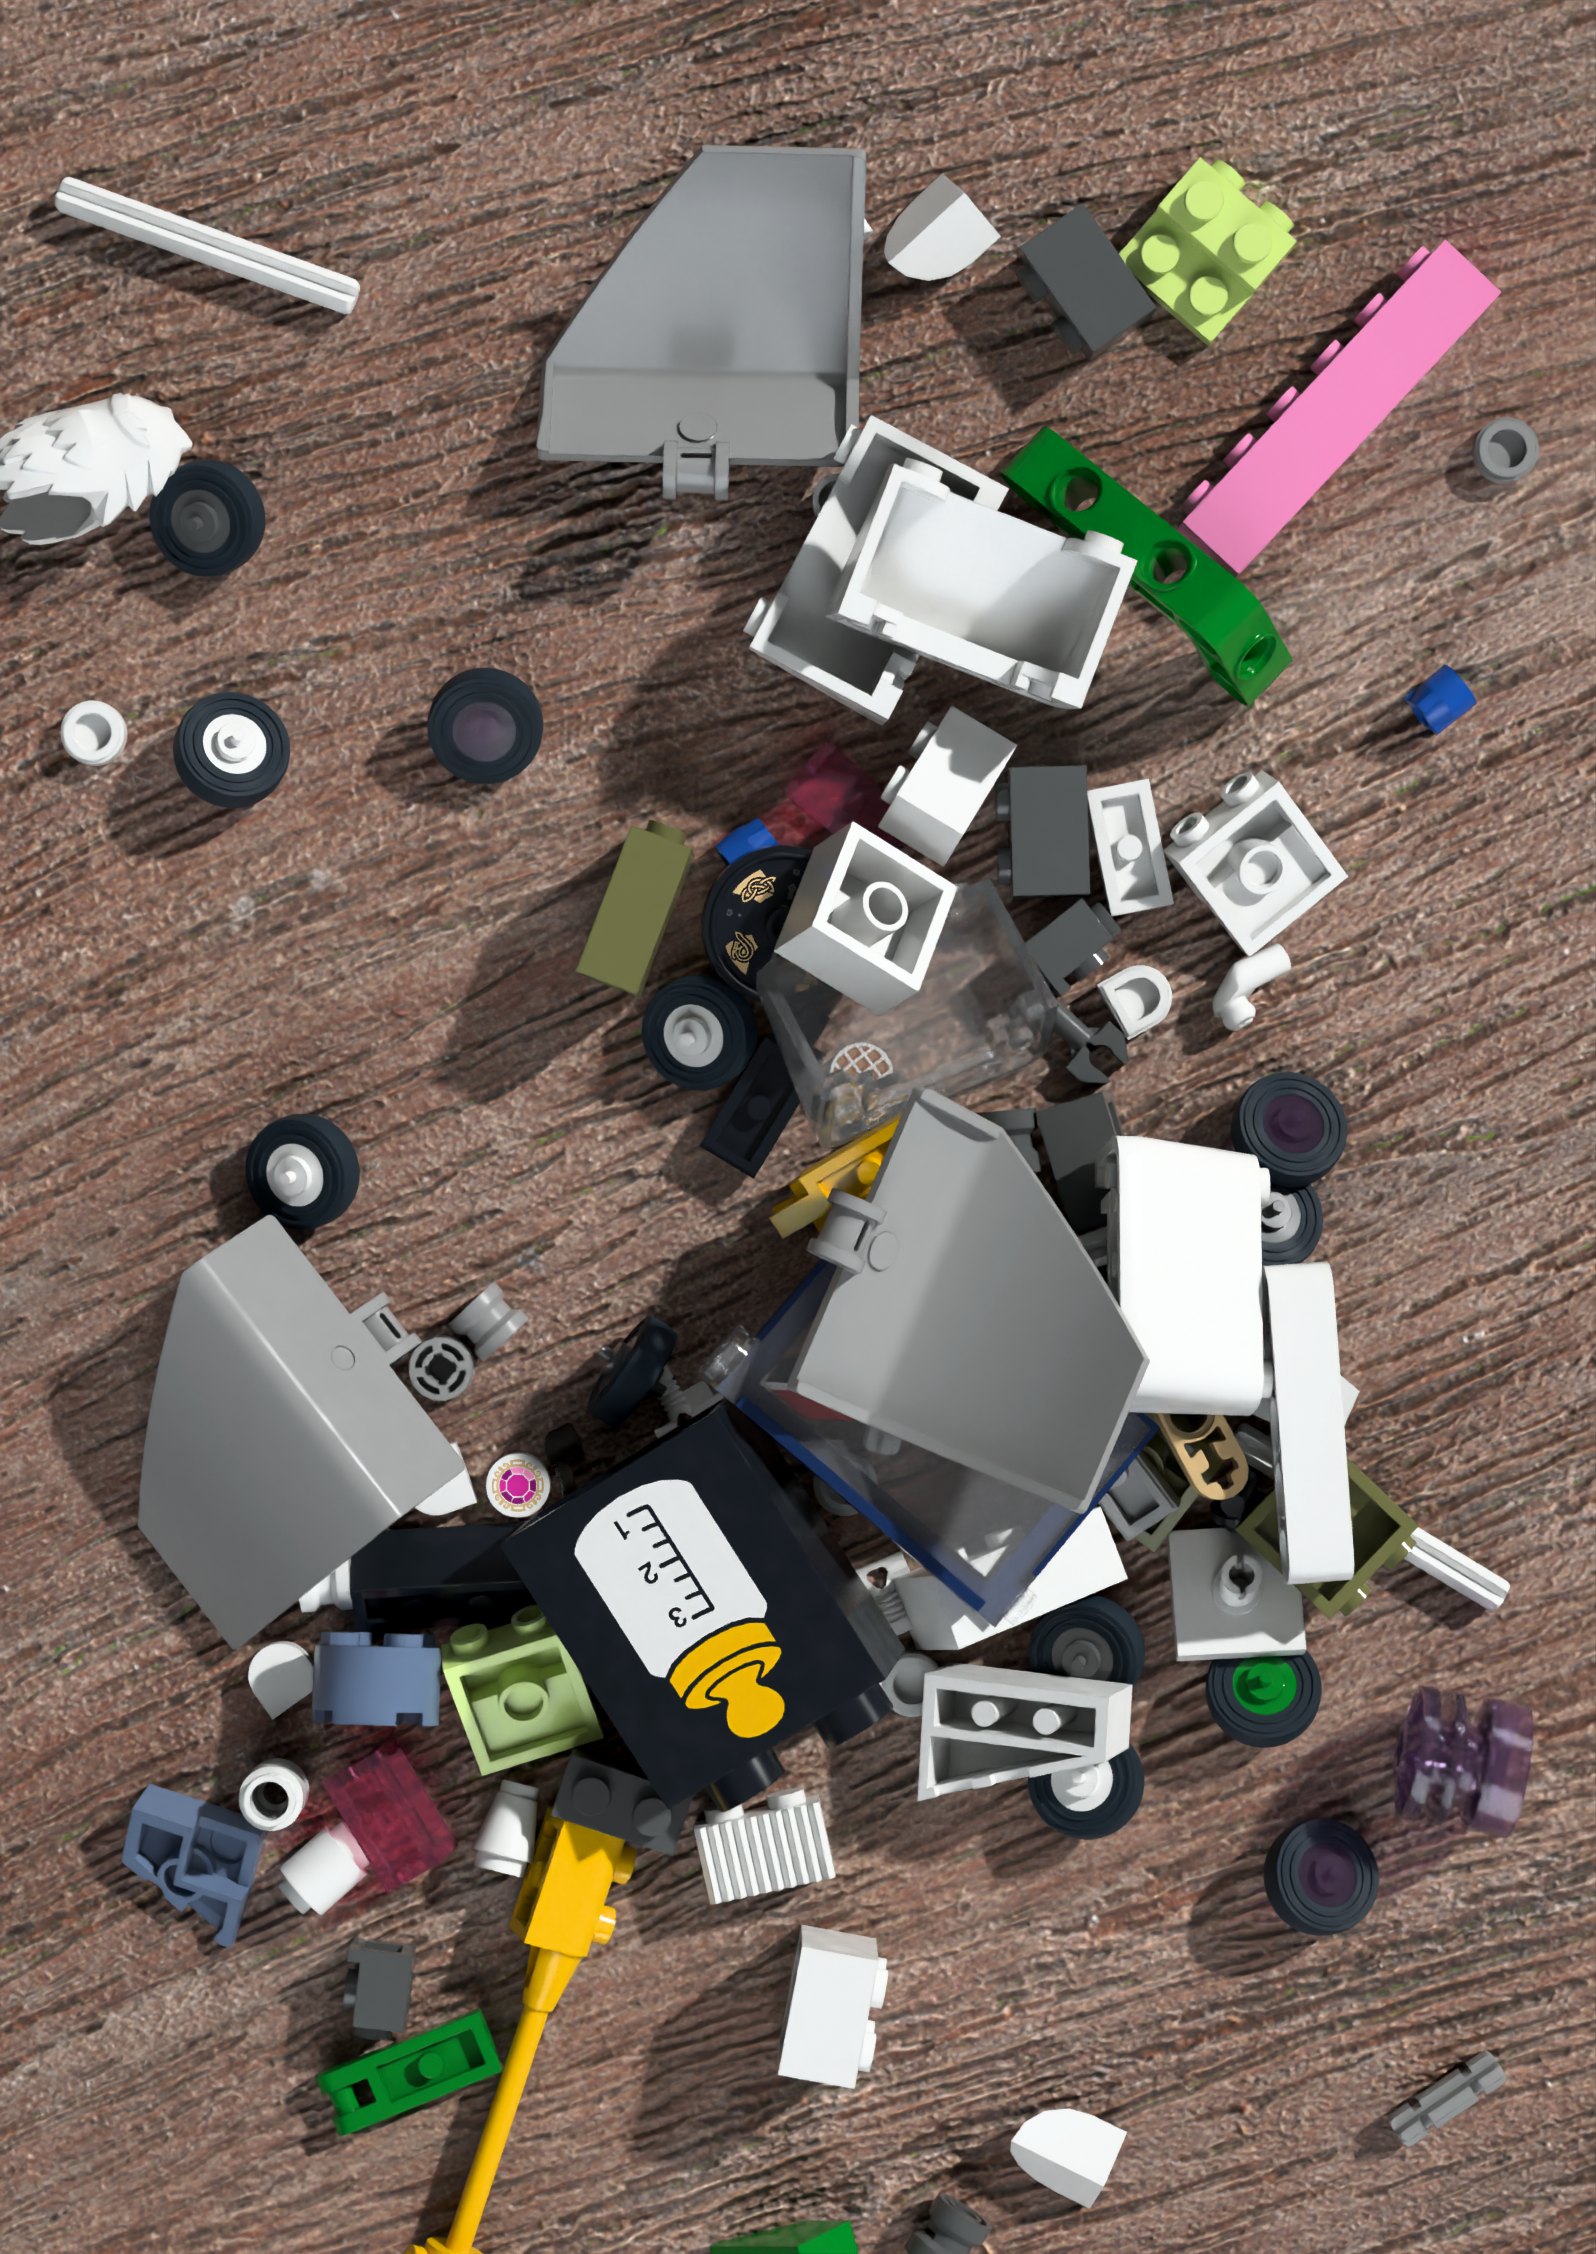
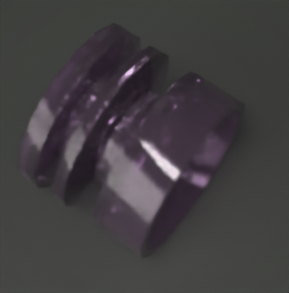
M1420 1684L1413 1695L1407 1716L1402 1721L1396 1742L1393 1762L1395 1814L1399 1818L1415 1821L1421 1814L1426 1801L1427 1821L1430 1824L1440 1826L1445 1821L1454 1799H1458L1461 1826L1465 1831L1507 1838L1513 1832L1526 1792L1533 1747L1534 1721L1532 1708L1527 1704L1486 1697L1480 1704L1473 1723H1467L1466 1699L1462 1692L1452 1690L1446 1697L1441 1710L1440 1690L1436 1687Z

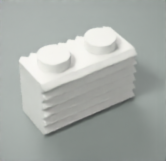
M791 1788L767 1795L768 1806L743 1811L742 1804L722 1813L716 1805L704 1809L706 1819L694 1822V1834L710 1905L836 1877L819 1794L805 1797L804 1788Z

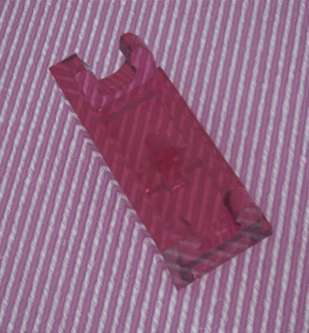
M829 741L826 744L824 743L782 790V795L829 836H832L854 821L900 851L907 845L878 827L890 807L889 803L880 799L884 789Z
M394 1736L378 1744L358 1760H351L322 1782L387 1893L439 1865L458 1846Z

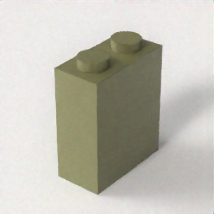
M650 819L645 830L631 825L576 972L581 976L641 998L695 856L693 849L684 845L687 838L684 832Z

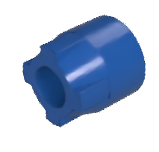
M1446 664L1404 697L1419 722L1425 728L1427 727L1430 731H1433L1436 736L1477 704L1473 693L1465 682Z
M757 817L748 824L733 830L714 845V848L726 866H728L731 862L749 851L780 844Z

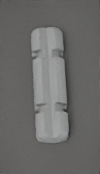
M1482 2051L1466 2062L1468 2069L1460 2073L1457 2068L1417 2095L1418 2103L1410 2107L1407 2102L1392 2112L1388 2120L1401 2142L1406 2146H1413L1429 2135L1426 2129L1434 2124L1438 2129L1478 2102L1477 2094L1484 2090L1488 2095L1503 2085L1507 2078L1495 2057L1488 2051Z

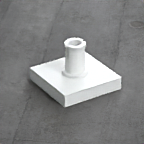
M1226 1528L1170 1531L1167 1535L1176 1661L1305 1654L1306 1640L1301 1592L1293 1584L1286 1585L1283 1575L1239 1533H1232L1226 1530Z

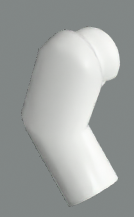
M1275 943L1254 953L1250 957L1234 963L1230 967L1212 1000L1214 1016L1217 1018L1221 1017L1227 1029L1238 1031L1249 1025L1253 1021V1017H1255L1256 1009L1248 1001V998L1255 988L1291 970L1290 959L1280 944Z

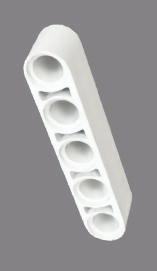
M1327 1261L1262 1266V1315L1265 1359H1270L1273 1366V1388L1268 1401L1279 1548L1284 1581L1286 1585L1352 1580L1354 1575V1548L1335 1296L1331 1268Z

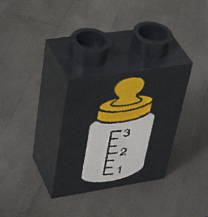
M725 1398L530 1517L500 1544L502 1550L668 1810L704 1788L721 1813L731 1810L763 1791L785 1773L786 1769L772 1747L813 1724L827 1748H833L872 1726L894 1707L879 1683L886 1680L903 1654L904 1646L772 1438Z

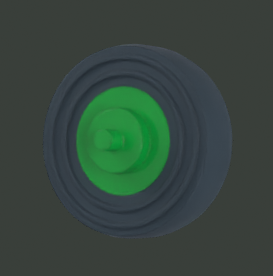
M1307 1650L1304 1655L1215 1659L1209 1667L1205 1687L1208 1708L1217 1725L1234 1740L1259 1748L1280 1746L1300 1736L1313 1722L1322 1694L1319 1670Z

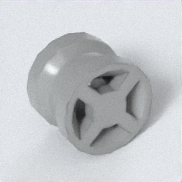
M493 1282L448 1326L457 1335H467L475 1344V1354L484 1362L529 1317L521 1309H511L503 1301V1290Z

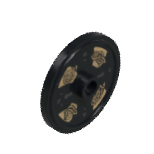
M770 845L749 851L731 862L719 874L707 894L701 918V934L706 955L718 976L726 984L737 990L742 996L753 1001L769 1005H793L813 999L831 988L830 985L774 952L813 851L792 845Z

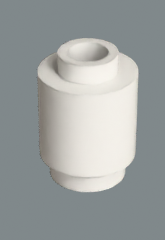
M274 1758L260 1763L247 1776L239 1791V1806L243 1816L251 1825L261 1830L277 1831L286 1828L296 1820L307 1803L309 1797L307 1777L298 1765L286 1759ZM267 1782H274L282 1786L288 1797L282 1801L271 1799L266 1792Z
M340 1821L331 1830L325 1826L280 1866V1870L286 1879L278 1886L286 1898L302 1914L313 1908L318 1914L323 1915L368 1874L365 1868L375 1860V1856L360 1837L344 1821Z

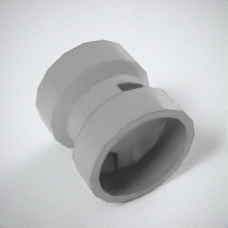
M440 1334L427 1339L414 1350L409 1361V1376L412 1385L422 1396L434 1401H447L459 1396L471 1385L476 1374V1359L473 1350L464 1340L454 1335Z

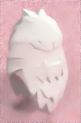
M122 393L113 394L108 399L24 419L15 425L13 431L0 438V490H7L3 500L9 503L0 516V529L11 534H22L21 539L29 544L45 545L79 537L99 526L105 527L111 524L126 507L129 506L133 511H137L145 497L151 494L156 497L163 489L167 479L175 474L182 454L191 450L193 443L175 421L170 408L159 406L142 397L131 396L129 393L125 395Z

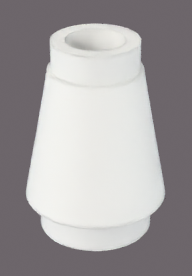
M502 1780L500 1790L497 1792L472 1846V1849L478 1850L474 1866L516 1877H524L527 1863L533 1864L538 1788Z

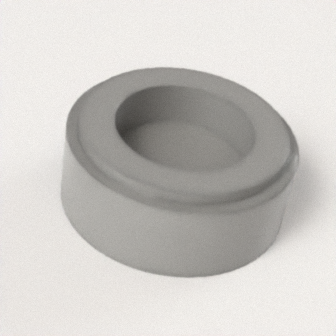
M1512 417L1498 418L1488 423L1478 433L1472 447L1473 462L1479 473L1489 481L1499 484H1509L1523 478L1532 470L1539 454V444L1534 431L1525 422Z

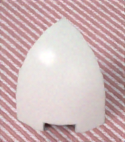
M941 174L897 218L887 235L884 254L888 263L905 276L931 281L950 277L972 264L1001 236L969 197L944 174Z
M1073 2109L1048 2110L1024 2122L1011 2140L1010 2152L1017 2164L1033 2179L1090 2209L1107 2181L1127 2132L1093 2115Z

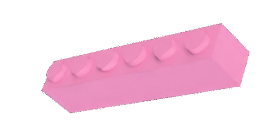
M1444 240L1432 254L1422 246L1396 274L1405 282L1389 300L1379 292L1353 320L1361 330L1347 346L1344 347L1335 339L1310 366V369L1318 377L1307 389L1300 394L1292 386L1266 414L1275 422L1258 441L1248 433L1223 460L1231 469L1215 487L1204 480L1179 507L1187 517L1177 530L1235 578L1239 576L1500 295L1501 291L1448 241Z

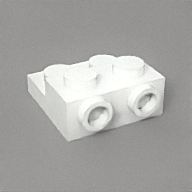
M1262 770L1255 776L1251 772H1245L1231 779L1220 792V796L1224 801L1205 817L1202 813L1198 812L1182 819L1171 831L1170 836L1174 842L1163 850L1196 896L1209 907L1239 949L1248 957L1252 956L1348 878V875L1280 782Z

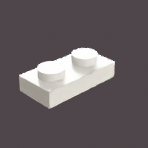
M1149 779L1087 791L1088 814L1108 913L1115 917L1173 905L1174 902Z

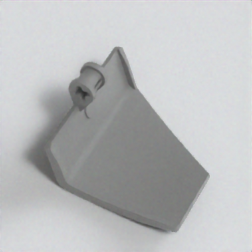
M702 145L669 183L617 250L542 360L536 444L538 458L541 460L663 463V499H676L677 493L715 494V500L728 501L729 464L844 467V464L833 458L851 424L859 428V372L866 185L865 150L856 148Z
M915 1086L866 1200L832 1188L827 1199L832 1206L818 1239L810 1238L806 1251L836 1265L837 1268L789 1377L787 1388L794 1393L889 1435L1076 1513L1084 1514L1091 1503L1148 1368L1150 1359L1080 1240L1005 1130L931 1089Z
M267 1215L198 1260L181 1274L160 1355L150 1405L140 1480L138 1527L225 1641L234 1650L246 1644L389 1526L465 1469L464 1461L392 1369L423 1343L415 1332L411 1335L406 1332L389 1310L388 1306L392 1302L384 1292L349 1314L285 1229L272 1215Z

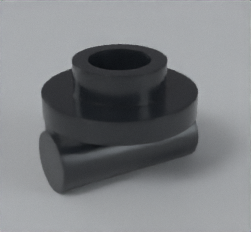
M1248 1465V1480L1243 1490L1232 1498L1213 1500L1210 1504L1212 1520L1224 1526L1226 1530L1232 1533H1238L1234 1529L1236 1525L1266 1495L1263 1492L1257 1491L1261 1481V1474L1250 1465Z

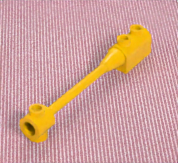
M552 1806L547 1808L534 1847V1862L528 1865L508 1926L523 1943L531 1945L522 1998L524 2007L448 2238L429 2237L425 2247L410 2244L403 2254H484L473 2248L472 2244L548 2013L552 2012L582 1958L588 1956L592 1942L602 1945L607 1944L614 1930L616 1911L613 1907L604 1904L612 1881L626 1884L630 1879L635 1866L636 1850L634 1847L624 1845L625 1840L551 1816Z

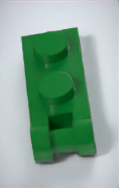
M479 2007L352 2060L332 2065L318 2072L314 2077L321 2094H329L336 2111L331 2119L338 2135L343 2136L502 2072L504 2065ZM367 2078L375 2098L359 2103L352 2084Z

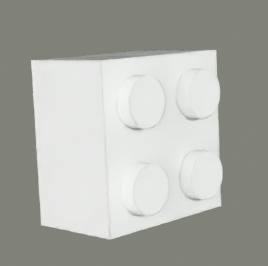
M852 821L814 847L774 952L880 1016L919 992L958 887Z
M801 1924L778 2045V2075L855 2089L858 2071L870 2073L876 2034L874 2033L875 2021L868 2020L870 2007L882 2009L888 1980V1970H886L887 1959L878 1957L876 1938Z

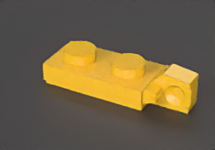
M903 1111L801 1171L800 1176L790 1182L789 1187L794 1194L772 1208L773 1214L769 1217L782 1239L811 1222L821 1232L832 1206L827 1201L832 1188L866 1200Z

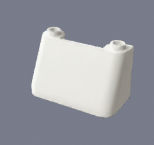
M870 415L863 430L852 424L833 458L844 464L836 483L773 603L761 597L743 632L754 637L749 647L751 651L855 712L883 725L892 714L903 692L904 681L911 675L920 655L839 624L824 615L889 465L896 464L903 467L906 458L931 465L943 471L939 482L949 487V492L997 511L1009 488Z
M906 458L903 467L896 464L889 465L835 586L824 616L839 624L1041 703L1061 709H1081L1138 560L1120 554L1124 543L1107 535L1087 530L1084 540L1065 538L949 492L950 488L939 482L943 471L926 463Z
M1112 1136L1095 1156V1188L1111 1190L1101 1200V1214H1107L1108 1287L1150 1359L1129 1412L1250 1416L1257 1411L1261 1398H1270L1273 1388L1272 1362L1270 1359H1263L1261 1207H1266L1269 1202L1268 1168H1260L1256 1155L1147 1137Z

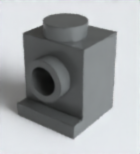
M1082 898L1018 949L1056 997L1059 998L1071 989L1064 978L1072 972L1081 981L1110 958L1102 948L1122 931L1116 921L1099 902L1090 908Z
M362 1938L353 1939L348 1949L347 1962L360 1963L359 1969L348 1968L343 2007L354 2008L352 2027H354L353 2034L355 2036L371 2040H388L392 2038V2032H404L409 2019L417 1945Z

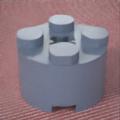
M321 1632V1644H315L312 1722L396 1726L401 1725V1723L418 1724V1726H439L441 1648L435 1647V1635L384 1634V1646L373 1645V1633Z

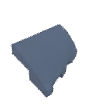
M149 1783L132 1808L121 1861L140 1878L157 1884L162 1889L165 1899L182 1912L189 1905L218 1930L213 1939L219 1945L231 1948L237 1938L267 1831L251 1825L241 1813Z

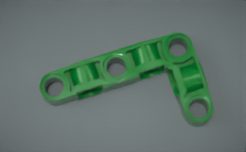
M1043 426L1000 472L1003 480L1019 497L1068 537L1084 540L1087 530H1091L1124 543L1120 554L1138 560L1128 586L1186 634L1212 677L1244 706L1250 707L1293 661L1264 607L1252 592L1050 428ZM1096 498L1087 509L1076 511L1078 506L1085 500ZM1186 570L1183 576L1176 582L1163 584L1166 578L1174 571Z

